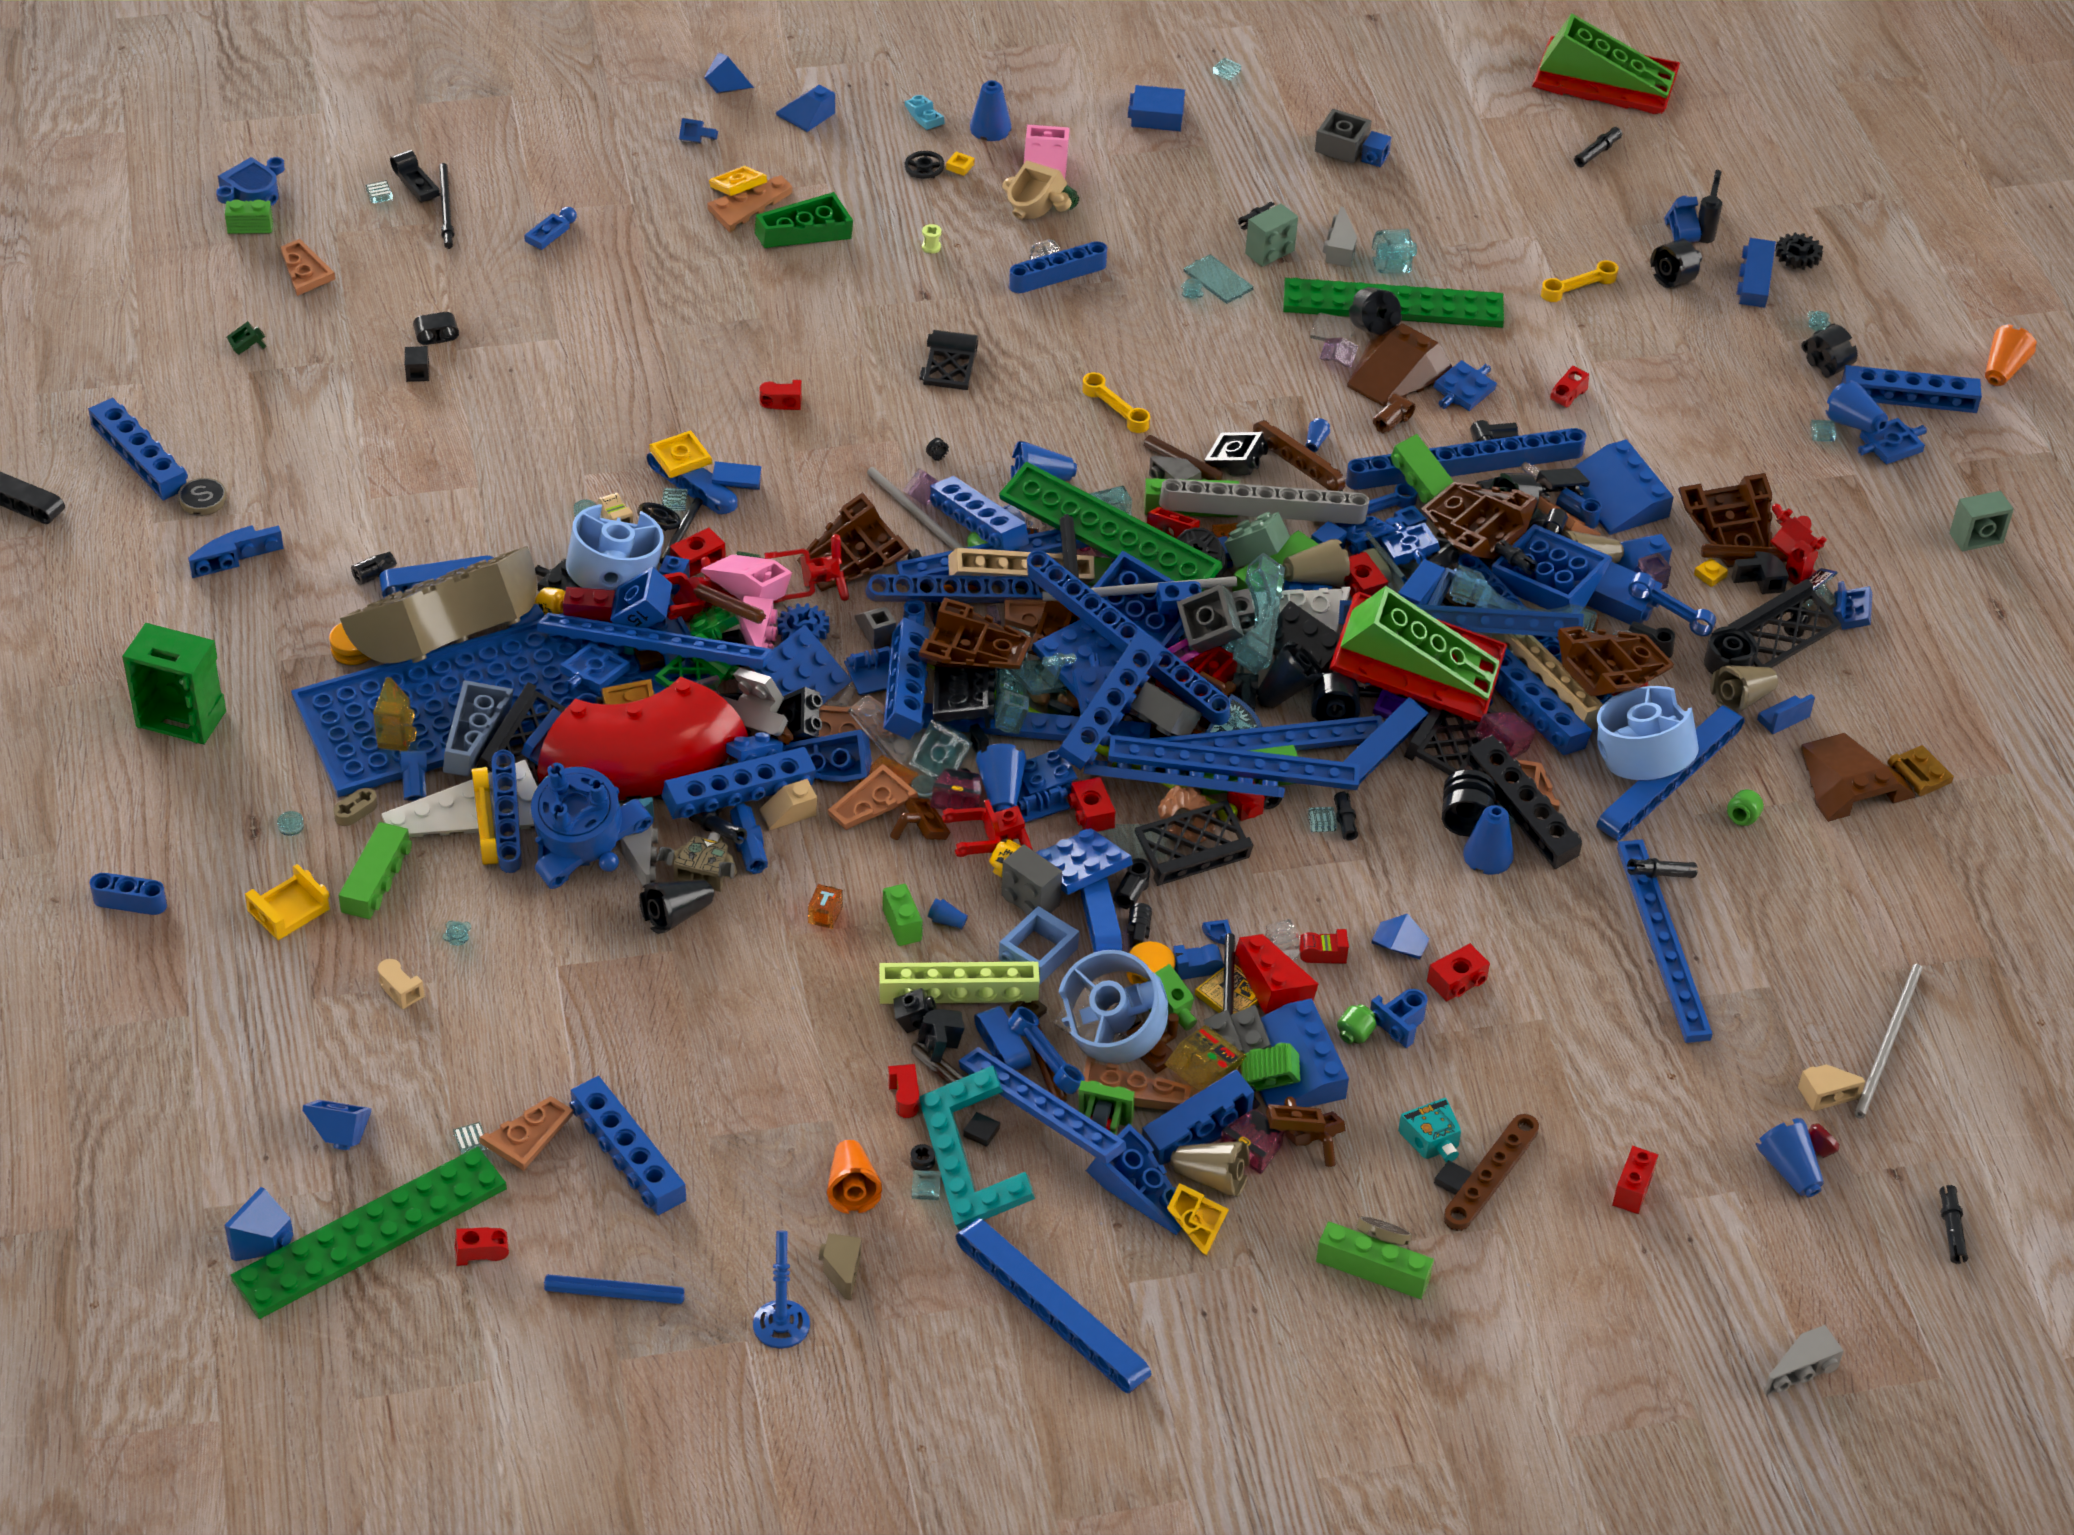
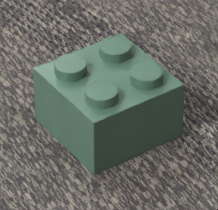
M1281 203L1248 219L1245 254L1263 267L1295 251L1298 216Z
M2001 491L1959 499L1949 534L1962 552L2004 543L2014 508Z
M1270 512L1259 515L1255 521L1244 520L1236 525L1237 528L1229 533L1230 537L1224 544L1235 567L1238 568L1277 554L1290 538V535L1279 512L1271 515Z

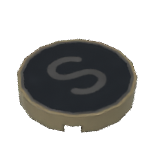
M197 478L190 480L181 487L178 498L180 506L186 512L208 515L217 512L224 506L227 494L224 485L218 480Z
M1359 1217L1356 1225L1362 1233L1368 1234L1370 1230L1377 1239L1396 1245H1409L1412 1238V1233L1406 1229L1371 1217Z

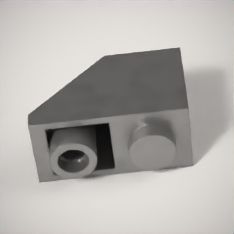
M1162 456L1150 457L1149 475L1152 479L1201 480V471L1187 459Z
M887 607L855 615L856 622L873 649L891 645L896 621Z

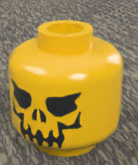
M551 587L543 588L536 596L534 604L539 605L544 615L547 613L561 614L563 613L565 591Z
M1009 839L1006 842H999L989 858V863L994 867L992 872L1002 878L1003 860L1020 848L1021 845Z

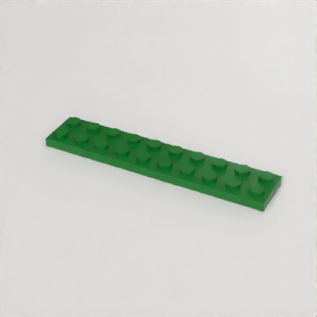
M1284 279L1283 312L1350 317L1349 309L1353 304L1355 294L1364 288L1371 287L1394 293L1401 305V321L1503 328L1504 325L1503 293L1320 279Z
M1025 462L999 493L1000 500L1060 530V518L1064 517L1065 514H1069V516L1074 518L1075 538L1113 559H1116L1124 551L1173 581L1214 578L1222 569L1221 561L1028 462Z
M477 1146L230 1274L231 1280L257 1318L261 1319L507 1190V1184Z

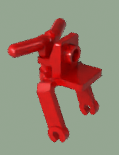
M1779 504L1772 506V511L1777 517L1776 521L1782 527L1772 538L1771 543L1787 557L1790 555L1793 546L1801 540L1817 550L1824 547L1827 539L1824 536L1817 538L1811 534L1813 532L1810 529L1812 522L1808 516H1800L1798 518L1794 516L1791 518L1790 515L1793 513L1791 509L1788 508L1786 511H1783Z
M835 534L831 537V556L810 559L809 551L805 548L764 553L765 559L804 554V556L800 557L804 585L809 586L810 590L785 594V596L773 601V603L810 597L815 593L814 584L831 580L836 582L840 599L842 601L849 599L844 572L840 571L839 564H842L841 538L839 535Z
M704 557L701 559L702 568L711 565L709 558ZM681 572L663 575L673 585H680V590L672 599L675 605L668 608L670 612H667V617L670 620L682 616L684 621L689 622L703 608H708L709 606L711 608L713 604L696 598L694 589L699 584L738 599L705 574V579L704 577L688 578L685 573Z
M988 799L984 801L985 808L955 810L947 808L943 810L942 820L944 823L982 820L984 823L988 841L957 843V849L954 850L957 857L993 853L997 844L1006 838L1011 841L1019 839L1021 846L1024 844L1033 850L1018 806L994 813Z

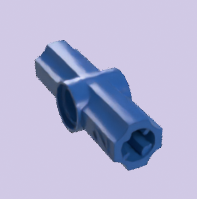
M745 803L738 804L730 810L731 822L738 827L744 828L747 831V838L745 840L738 837L744 842L741 844L735 843L738 852H741L746 871H750L752 874L762 873L768 867V861L763 848L764 842L761 827L756 825L751 806H747Z

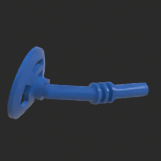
M785 1230L776 1231V1264H773V1268L776 1269L773 1271V1275H776L773 1277V1281L776 1282V1300L761 1306L753 1319V1330L756 1337L763 1344L780 1349L799 1344L807 1336L810 1329V1318L807 1311L800 1304L787 1300V1282L790 1281V1277L787 1276L790 1274V1271L787 1269L790 1268V1264H787L788 1231ZM763 1314H766L764 1317L765 1328L762 1329L760 1319ZM797 1314H801L803 1319L800 1329L797 1328L799 1322ZM773 1316V1323L770 1324L769 1317ZM790 1316L794 1317L793 1324L790 1323ZM773 1332H789L791 1337L774 1338L771 1336Z

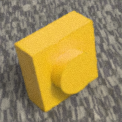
M956 151L946 162V170L965 176L975 165V158Z
M1710 558L1695 568L1694 575L1710 587H1713L1727 577L1729 570Z

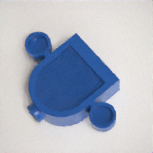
M250 157L218 175L219 188L216 190L217 200L224 204L228 200L230 202L233 200L248 202L250 200L252 202L254 200H269L271 206L274 205L279 198L276 176L284 172V160L280 157H272L267 160V166Z

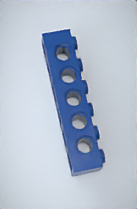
M1845 365L1841 381L1844 384L1850 383V380L1859 383L1876 403L1977 413L1982 398L1981 381L1977 378Z
M112 397L88 408L91 426L163 501L179 494V490L187 483L186 479H188L185 468L179 466L173 456L163 450L159 441H154L149 431L143 429L137 419L127 413L123 404H119Z
M951 476L930 485V501L933 507L954 519L970 532H976L982 540H985L994 548L1014 551L1029 544L1027 527L1024 521L957 477Z
M903 617L892 633L883 729L910 740L915 732H920L924 724L922 713L926 704L923 702L927 691L925 680L928 676V671L926 670L927 663L921 662L919 658V651L925 639H929V628Z
M1140 630L1137 632L1056 754L1080 770L1085 764L1089 766L1098 755L1094 750L1098 744L1104 746L1111 735L1108 732L1110 726L1114 725L1116 727L1124 716L1121 710L1124 706L1129 708L1137 696L1133 693L1137 686L1142 688L1150 676L1146 674L1149 668L1155 669L1163 658L1159 655L1163 649L1162 645ZM1133 659L1140 660L1143 667L1136 666ZM1120 678L1127 679L1130 686L1123 685ZM1107 697L1114 698L1117 705H1111ZM1094 717L1102 718L1104 725L1096 723ZM1081 736H1087L1091 740V744H1085L1081 740Z
M1506 647L1494 688L1563 756L1586 749L1592 729Z
M802 747L665 780L662 798L672 819L688 818L694 814L712 812L718 808L736 806L742 802L756 801L766 796L775 795L783 786L804 779H808L810 785H813L817 770L806 748Z
M599 1075L570 1090L571 1102H569V1106L573 1109V1114L576 1117L580 1116L585 1129L590 1135H595L601 1150L604 1153L608 1152L616 1169L618 1171L622 1170L625 1173L630 1187L639 1191L642 1201L647 1208L651 1207L657 1215H660L686 1201V1184Z

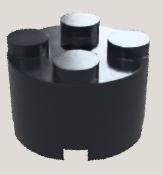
M1678 239L1655 248L1650 258L1651 267H1654L1656 272L1653 275L1656 281L1665 288L1676 287L1695 280L1700 270V262L1702 261L1700 251L1696 250L1685 239Z
M1368 287L1357 292L1349 309L1350 319L1354 326L1362 331L1377 335L1384 334L1402 320L1401 305L1394 293L1378 288Z
M1835 325L1808 338L1809 354L1806 356L1807 361L1811 366L1816 365L1824 377L1829 378L1844 370L1845 365H1852L1857 361L1856 345L1852 347L1849 341L1852 337L1849 332L1842 326Z
M1501 473L1500 477H1495L1491 483L1490 490H1492V487H1500V491L1511 492L1512 489H1516L1536 497L1537 503L1531 519H1534L1537 515L1539 497L1542 494L1541 484L1537 483L1534 477L1528 473Z
M1720 627L1712 632L1708 640L1704 665L1712 675L1723 666L1753 667L1757 642L1745 630L1742 633L1736 631V627Z
M1323 673V676L1313 683L1310 692L1311 714L1318 722L1359 718L1361 711L1360 690L1355 679L1340 673Z

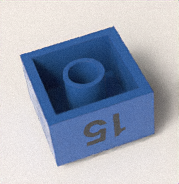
M651 567L619 585L616 590L610 620L615 624L646 629L655 623L662 622L667 616L673 584L658 570Z

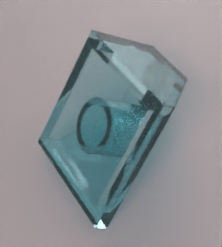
M931 719L909 764L938 782L951 785L955 777L949 776L950 774L945 772V770H959L973 743L963 733L948 724L934 722Z

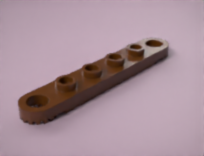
M1261 420L1253 425V432H1263L1270 451L1329 491H1341L1345 488V478H1342L1344 475L1340 474L1341 471H1338V469L1331 467L1329 462L1277 427L1271 426L1266 420Z
M1519 1114L1514 1117L1446 1207L1444 1223L1447 1224V1227H1451L1452 1230L1456 1229L1458 1231L1460 1229L1462 1231L1470 1226L1471 1222L1477 1217L1537 1136L1539 1123L1535 1117L1529 1114ZM1523 1123L1525 1125L1526 1123L1527 1126L1530 1125L1531 1130L1524 1131L1518 1126L1519 1124L1522 1125ZM1460 1212L1465 1218L1463 1220H1456L1451 1215L1452 1213Z

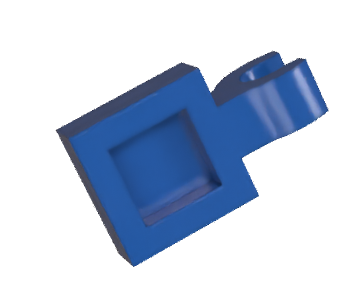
M682 118L679 140L701 143L702 137L717 140L718 131L713 128H704L703 121Z
M1412 505L1395 511L1394 517L1388 518L1385 522L1394 527V524L1396 522L1399 524L1400 521L1405 527H1411L1426 523L1427 518Z

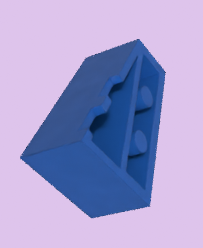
M1749 238L1748 246H1743L1741 258L1744 261L1743 264L1741 263L1739 277H1742V280L1738 282L1736 295H1740L1739 304L1766 307L1776 241Z

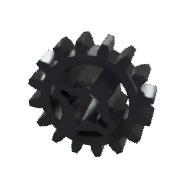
M1794 232L1793 236L1787 233L1785 238L1780 237L1779 241H1777L1775 256L1779 257V262L1785 261V266L1793 265V269L1798 267L1805 270V266L1812 269L1813 265L1818 266L1819 261L1822 259L1823 246L1819 245V240L1813 241V236L1805 237V233L1799 235Z

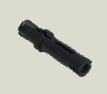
M1614 126L1607 133L1599 135L1594 143L1575 156V164L1578 167H1584L1585 164L1602 151L1609 150L1614 142L1622 138L1621 129Z
M713 811L702 812L688 817L690 821L699 824L704 830L714 831L737 844L744 842L738 837L745 840L747 838V831L744 828L720 818Z
M1648 858L1647 860L1630 859L1627 863V867H1635V869H1627L1630 875H1646L1648 878H1656L1658 876L1695 878L1698 870H1690V868H1698L1695 862L1659 861L1657 858Z
M1946 1185L1948 1193L1945 1192L1944 1186L1939 1190L1942 1202L1940 1213L1942 1219L1945 1220L1950 1260L1952 1263L1961 1264L1960 1256H1962L1963 1262L1969 1259L1961 1220L1963 1209L1959 1206L1957 1188L1953 1185Z

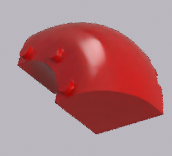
M681 676L661 692L635 702L595 704L575 698L553 723L544 740L538 761V783L540 784L548 776L547 769L550 765L554 768V763H561L564 769L569 767H586L602 773L612 782L614 787L619 789V801L626 800L628 796L641 795V798L652 797L662 794L665 780L715 769L725 761L730 762L735 757L726 753V743L734 741L736 737H748L740 716L723 697L708 687Z

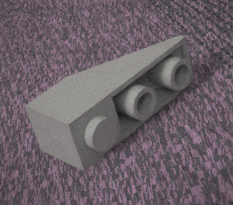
M1340 207L1338 215L1334 214L1332 227L1329 228L1328 237L1324 243L1323 253H1326V263L1351 267L1356 251L1357 236L1344 207Z
M653 823L646 831L627 835L621 839L622 854L642 885L656 881V866H652V862H657V847H653V843H658V828H653Z
M1826 1325L1802 1333L1769 1375L1764 1390L1766 1395L1776 1391L1783 1392L1791 1385L1799 1382L1806 1383L1814 1376L1822 1373L1829 1374L1839 1367L1844 1350Z

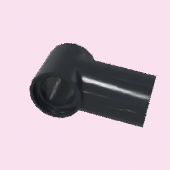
M1479 420L1470 427L1474 442L1519 436L1516 422L1490 425L1488 421Z
M1551 509L1547 515L1531 519L1527 531L1535 524L1561 535L1567 524L1568 516L1562 509Z
M1636 621L1632 622L1628 630L1629 633L1647 635L1668 658L1672 657L1675 644V633L1673 630L1666 627L1653 629Z
M1234 672L1233 683L1236 684L1234 696L1244 702L1255 713L1259 674Z
M1143 858L1132 859L1133 865L1127 867V872L1113 896V901L1123 909L1128 910L1131 905L1138 901L1141 893L1149 887L1151 866Z

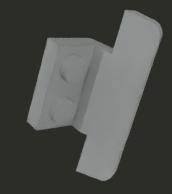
M739 668L733 675L738 681L739 689L744 693L739 697L738 701L724 696L723 698L735 709L745 726L771 735L780 736L788 720L784 715L777 713L784 699L778 687L769 676Z

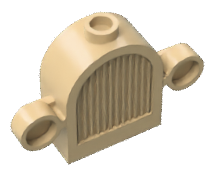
M1028 160L1025 161L1015 177L1007 178L1002 185L1014 208L1012 213L1018 219L1038 218L1047 213L1053 205L1057 211L1063 212L1069 209L1072 203L1068 194L1062 192L1067 182L1060 170Z

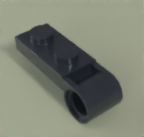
M412 150L390 157V164L394 173L421 203L440 196V189L418 166L417 157Z

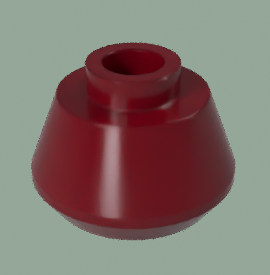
M1819 1123L1810 1126L1808 1131L1816 1157L1820 1155L1822 1158H1825L1839 1151L1840 1144Z

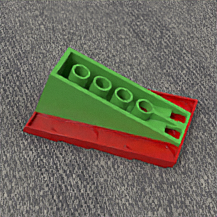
M1571 13L1556 36H1551L1548 40L1531 87L1559 95L1568 94L1588 101L1597 100L1625 109L1630 107L1657 115L1662 114L1667 107L1681 62L1643 55Z
M1385 586L1372 596L1359 591L1354 594L1329 669L1364 684L1367 682L1391 693L1411 697L1435 709H1443L1467 720L1481 722L1486 717L1507 644L1435 619Z

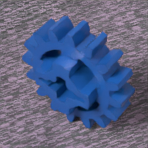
M797 603L796 608L793 609L788 606L787 612L781 611V617L777 618L778 635H781L782 641L786 640L804 625L808 627L819 641L820 639L826 640L827 633L830 632L829 616H825V610L818 611L817 605L810 608L809 603H806L804 607Z

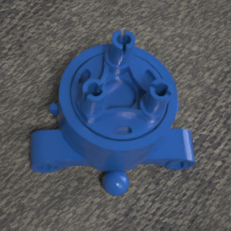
M554 763V768L550 765L547 769L549 776L539 784L533 794L531 814L538 835L535 838V842L538 845H544L551 851L536 863L535 870L550 889H556L564 884L569 875L586 861L589 863L599 859V866L602 870L606 872L614 871L618 867L619 858L610 851L615 847L616 842L627 835L646 831L654 821V818L638 799H633L620 807L618 800L619 789L614 787L605 775L594 769L586 767H569L564 769L561 763Z

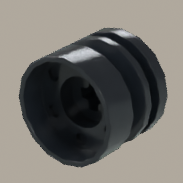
M1194 527L1185 530L1177 537L1178 540L1221 561L1222 569L1214 578L1223 577L1227 570L1228 558L1225 549L1213 532L1205 528Z
M1467 769L1457 771L1449 775L1445 780L1441 820L1444 827L1450 832L1459 836L1469 837L1484 809L1495 805L1496 785L1490 776L1477 770Z

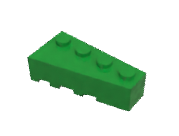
M831 192L757 214L754 234L764 248L852 239L853 219L835 192Z

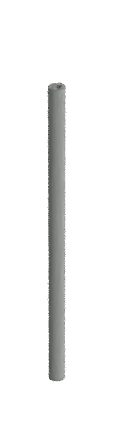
M874 467L868 469L867 474L952 550L964 548Z
M1236 576L1184 580L1199 582L1201 589L1213 588L1220 584L1224 587L1237 586ZM1158 583L1096 587L1091 589L1101 597L1156 593ZM1043 592V601H1056L1048 592Z
M1919 964L1912 966L1855 1110V1116L1858 1118L1865 1117L1922 972L1923 968Z

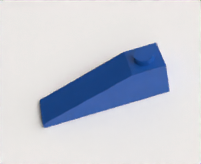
M862 729L790 742L789 745L783 744V752L802 747L806 748L817 770L814 779L846 783L862 780L869 776L872 763L869 736Z
M1128 1124L1117 1135L1125 1141L1126 1150L1107 1164L1095 1158L1085 1171L1105 1190L1177 1235L1182 1227L1167 1209L1177 1188L1172 1186L1165 1175L1167 1171L1163 1164L1159 1165L1152 1153L1154 1149L1150 1143Z

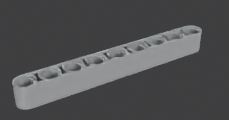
M1167 479L1162 482L1159 504L1163 509L1171 511L1258 517L1266 512H1270V515L1279 512L1282 519L1361 524L1366 520L1369 498L1365 494L1356 492Z

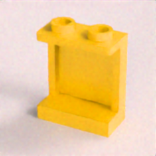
M298 864L293 866L294 875L261 896L254 889L245 893L247 911L277 940L282 939L330 910L328 901L330 894L323 884L319 885L314 880L312 874L308 870H303Z

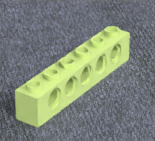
M1038 962L879 963L880 1004H894V998L923 988L928 996H932L936 1003H1015L1016 1001L1031 1002L1039 1000Z

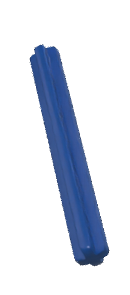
M552 1274L546 1275L544 1280V1289L551 1292L682 1304L685 1297L684 1288L677 1286Z

